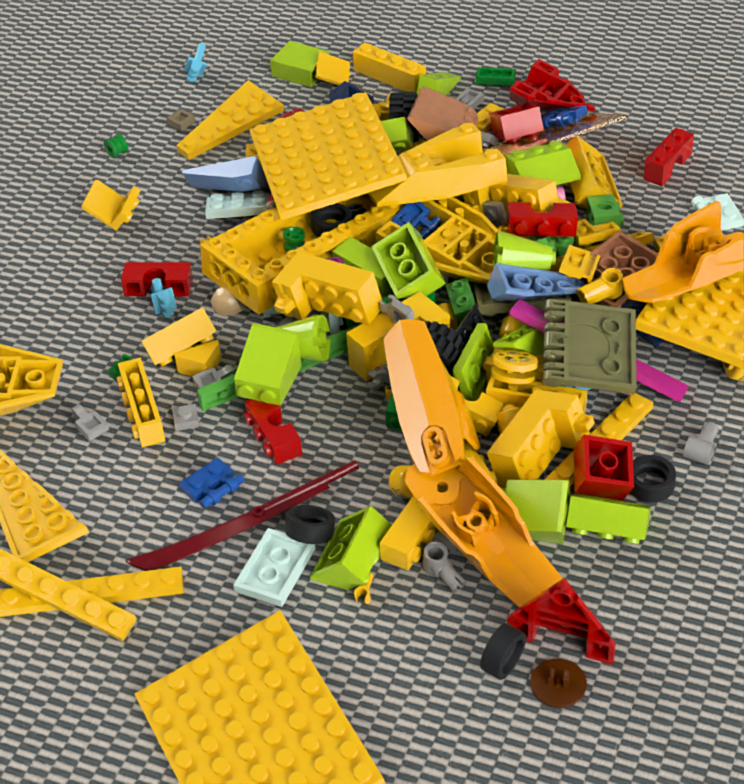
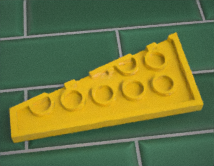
M0 450V523L12 555L30 562L89 533V530L82 522H79L69 510L62 507L50 493L37 482H34L24 470L22 471L13 460Z

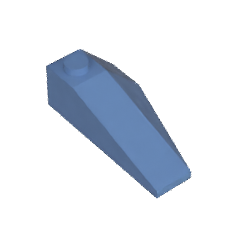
M257 156L182 171L190 186L194 188L237 192L269 188L262 165Z
M496 263L487 287L492 299L500 302H517L519 299L525 301L577 294V289L585 284L582 278L581 280L569 278L560 272Z

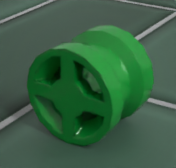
M121 134L114 135L113 139L104 140L105 150L111 158H116L119 153H126L129 150L128 144Z
M288 227L283 231V238L285 240L283 244L284 250L288 252L305 244V231L302 228Z

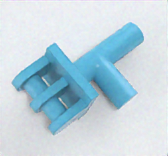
M199 43L195 57H189L184 68L185 71H188L187 80L189 82H195L198 75L202 77L207 63L202 62L206 45L203 43Z
M155 278L150 286V290L153 293L150 295L155 314L162 313L166 318L172 317L174 315L173 309L177 308L173 289L171 287L163 290L161 279Z

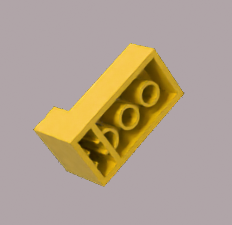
M507 174L508 181L463 194L465 204L484 214L482 204L487 200L503 202L506 215L508 214L509 202L531 203L532 208L538 212L552 211L553 203H559L556 182L554 180Z
M297 252L272 281L278 297L274 304L276 312L283 313L288 317H295L298 320L305 319L312 309H316L317 311L327 312L337 317H344L354 322L370 325L380 312L379 301H383L373 272L302 252Z
M418 292L402 301L403 304L410 306L414 310V320L430 321L431 323L436 321L450 328V315L422 292ZM382 312L377 315L370 325L363 323L346 333L349 367L365 381L373 378L368 375L370 370H376V366L387 364L384 338L395 325L391 322V316L387 313Z
M535 389L487 452L500 488H506L507 480H537L561 447L574 449L584 434H590L589 430L594 425L593 416L583 413L578 395Z

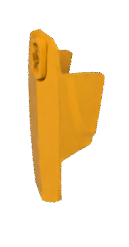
M718 201L710 203L672 226L671 230L666 232L653 265L623 278L622 283L626 295L631 300L653 303L703 287L743 270L744 233L736 232L723 236L721 230V203Z
M413 319L399 320L384 338L391 389L411 459L421 474L434 476L456 467L465 457L463 439H466L475 450L481 447L464 396L457 390L454 381L443 364L426 323Z
M471 456L466 457L461 466L457 465L434 476L421 474L415 463L408 468L405 484L416 499V504L437 529L519 608L563 579L532 541L516 505ZM438 485L446 487L447 491L444 493L438 492Z

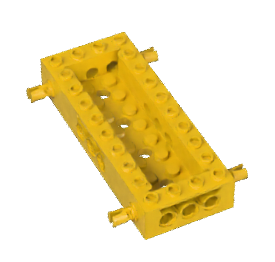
M367 193L338 202L346 207L352 204H362L367 212L356 215L354 219L347 223L339 224L337 228L330 232L322 233L320 237L314 235L311 230V211L281 221L277 207H274L214 238H211L209 235H207V240L202 238L199 243L202 273L220 287L227 289L232 296L259 315L274 307L278 297L272 281L297 252L331 259L333 257L332 251L350 236L372 248L371 246L376 244V231L392 220L406 204L377 207ZM328 219L322 222L336 223L340 221L335 219ZM419 225L416 230L420 232L424 227ZM288 227L302 228L305 231V244L295 250L286 252L283 246L285 241L283 231Z

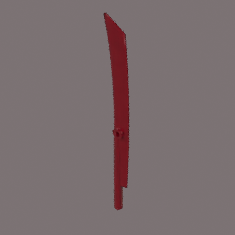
M354 460L214 528L172 545L128 558L125 561L129 565L144 571L162 568L242 533L329 489V483L358 470L359 465Z

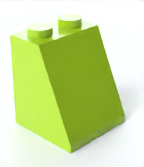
M257 323L252 324L234 377L236 396L269 404L282 405L302 367L298 332Z
M507 480L506 488L502 487L501 489L518 508L519 515L525 522L532 540L564 544L570 499L569 481Z

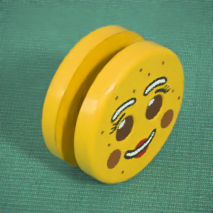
M504 350L494 354L492 376L496 380L515 385L529 384L536 380L537 372L535 369L538 367V359L534 355L517 350Z

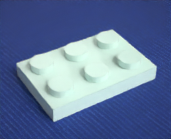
M258 190L252 192V194H244L242 192H235L229 196L213 194L207 197L206 219L259 215L268 210L266 204L270 193Z
M268 528L233 585L234 592L282 607L315 551V544L297 542L288 537L286 533Z

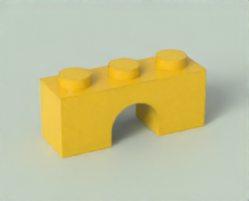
M451 376L458 390L460 381ZM482 392L476 401L465 399L476 432L487 437L498 420L497 414L501 411L503 402Z

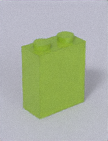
M289 41L270 60L272 77L312 87L319 80L315 78V64L318 53L320 51L329 55V51Z

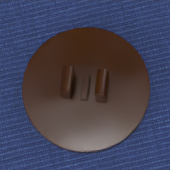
M550 659L542 662L534 669L531 675L530 686L534 696L543 704L555 708H565L576 704L583 698L587 688V679L583 670L575 663L565 659Z

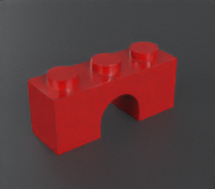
M675 127L645 159L643 180L663 186L672 176L674 163L682 165L691 156L694 134Z
M508 203L507 226L510 234L516 236L576 237L578 213L575 203H553V208L550 212L535 211L531 203Z
M125 262L121 277L124 296H146L148 289L152 285V280L160 278L162 285L166 286V289L172 287L174 297H190L193 282L190 262Z
M253 399L245 401L246 412L243 413L245 422L248 426L253 427L254 436L258 442H262L267 458L271 457L275 465L303 455L301 438L291 422L278 426L283 424L280 405Z

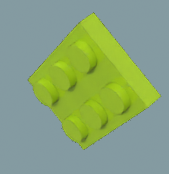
M478 323L465 348L462 350L461 356L453 367V376L460 381V392L463 394L464 399L468 401H476L486 386L484 362L494 351L493 341L486 323Z

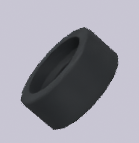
M339 203L311 211V230L314 235L320 237L322 233L330 232L337 228L339 224L352 220V212L348 207ZM328 219L339 220L340 222L326 223L322 221Z
M643 455L633 460L634 488L630 491L632 496L640 501L656 503L666 500L672 495L675 488L676 471L670 461L657 455ZM645 472H653L664 477L666 481L658 485H649L639 481L637 476Z
M313 505L294 506L287 512L285 533L291 539L305 544L326 543L333 537L336 519L333 513L322 507Z
M508 623L499 626L486 644L481 657L480 668L499 680L505 679L512 672L522 655L526 644V634Z

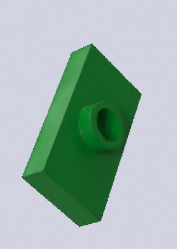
M477 67L475 84L512 86L515 83L516 69Z

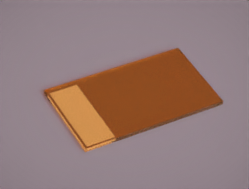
M587 113L581 116L580 121L567 124L565 127L552 126V128L538 132L537 136L526 138V135L518 137L519 140L516 142L507 143L506 141L483 149V153L488 149H498L504 156L505 154L512 153L514 150L530 149L534 145L542 146L549 144L551 141L562 142L625 120L627 116L621 114Z

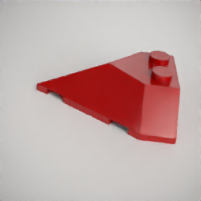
M540 59L531 66L527 79L524 82L517 80L509 90L510 100L517 105L529 103L539 106L541 110H555L586 105L587 111L595 110L592 104L585 103L584 96L568 79H562L559 76L560 71L556 67Z
M565 577L508 615L507 623L524 632L528 642L533 643L538 628L541 626L587 639L586 658L611 665L614 663L615 642L598 617L585 605Z

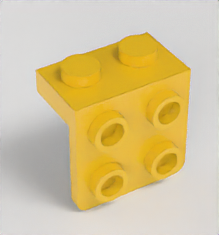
M95 180L81 207L117 231L123 222L127 224L133 216L131 210H134L140 200L137 197L141 190L133 186L123 197L99 180Z

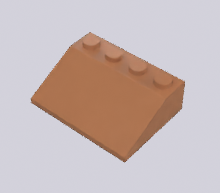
M423 86L407 119L428 141L464 123H473L476 126L479 118L476 111L471 107L469 108L465 103Z
M619 231L591 252V256L597 257V254L600 255L591 282L601 278L603 271L609 268L619 269L623 274V278L653 265L658 253ZM581 277L585 285L589 284L587 282L588 279ZM623 288L620 297L616 299L605 298L595 304L621 308L629 298Z

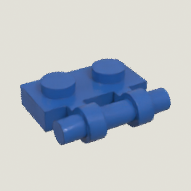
M586 105L555 109L542 115L543 128L549 129L552 126L565 127L567 124L580 121L581 116L588 113Z
M421 202L407 203L391 220L401 227L408 222L415 229L422 225L424 228L419 233L423 240L435 232L437 226L442 222L437 216L431 221L427 219L430 210Z
M217 457L181 481L179 486L180 490L195 503L199 501L201 507L206 509L210 505L214 506L221 501L220 498L226 494H232L238 490V486L244 483V478L240 474L234 477L233 469Z

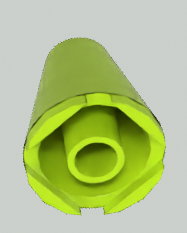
M496 232L493 253H495L493 269L496 263L540 270H549L551 265H555L556 251H552V246L507 232Z
M315 315L276 327L298 332L300 356L302 359L323 362L328 359L331 343L330 339L326 337V331H330L325 315Z

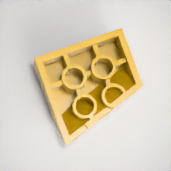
M202 307L142 340V343L155 365L160 364L163 367L174 361L172 358L174 353L193 348L192 345L199 341L202 344L214 339L212 334L217 331Z

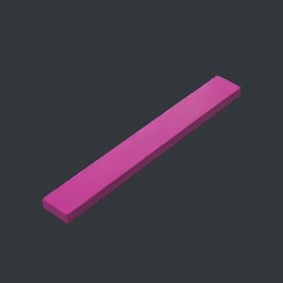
M521 299L516 302L509 313L510 316L545 333L544 325L550 323L545 320L544 311ZM636 359V381L677 402H681L689 388L688 385Z

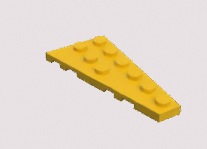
M248 80L176 145L177 152L191 160L283 112L284 104Z

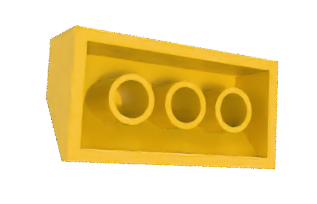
M578 135L574 136L566 146L571 149L581 174V179L570 182L569 186L574 193L575 203L580 208L584 207L587 209V196L613 194L615 201L619 202L620 208H622L623 203L605 156Z

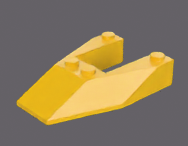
M464 123L401 153L398 158L406 172L407 180L367 194L377 207L451 198L508 181L506 158L498 149H488L483 153L481 131L473 123Z
M454 197L421 202L430 210L427 219L431 221L437 216L442 221L437 226L439 228L424 240L441 275L458 280L467 278L471 282L488 284L493 271L495 236L499 230L484 214ZM391 220L376 231V243L401 226Z
M0 344V416L17 412L54 397L63 360Z

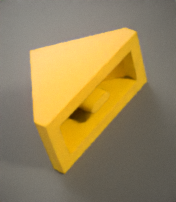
M218 339L174 353L177 372L192 377L211 367L216 369L222 360Z

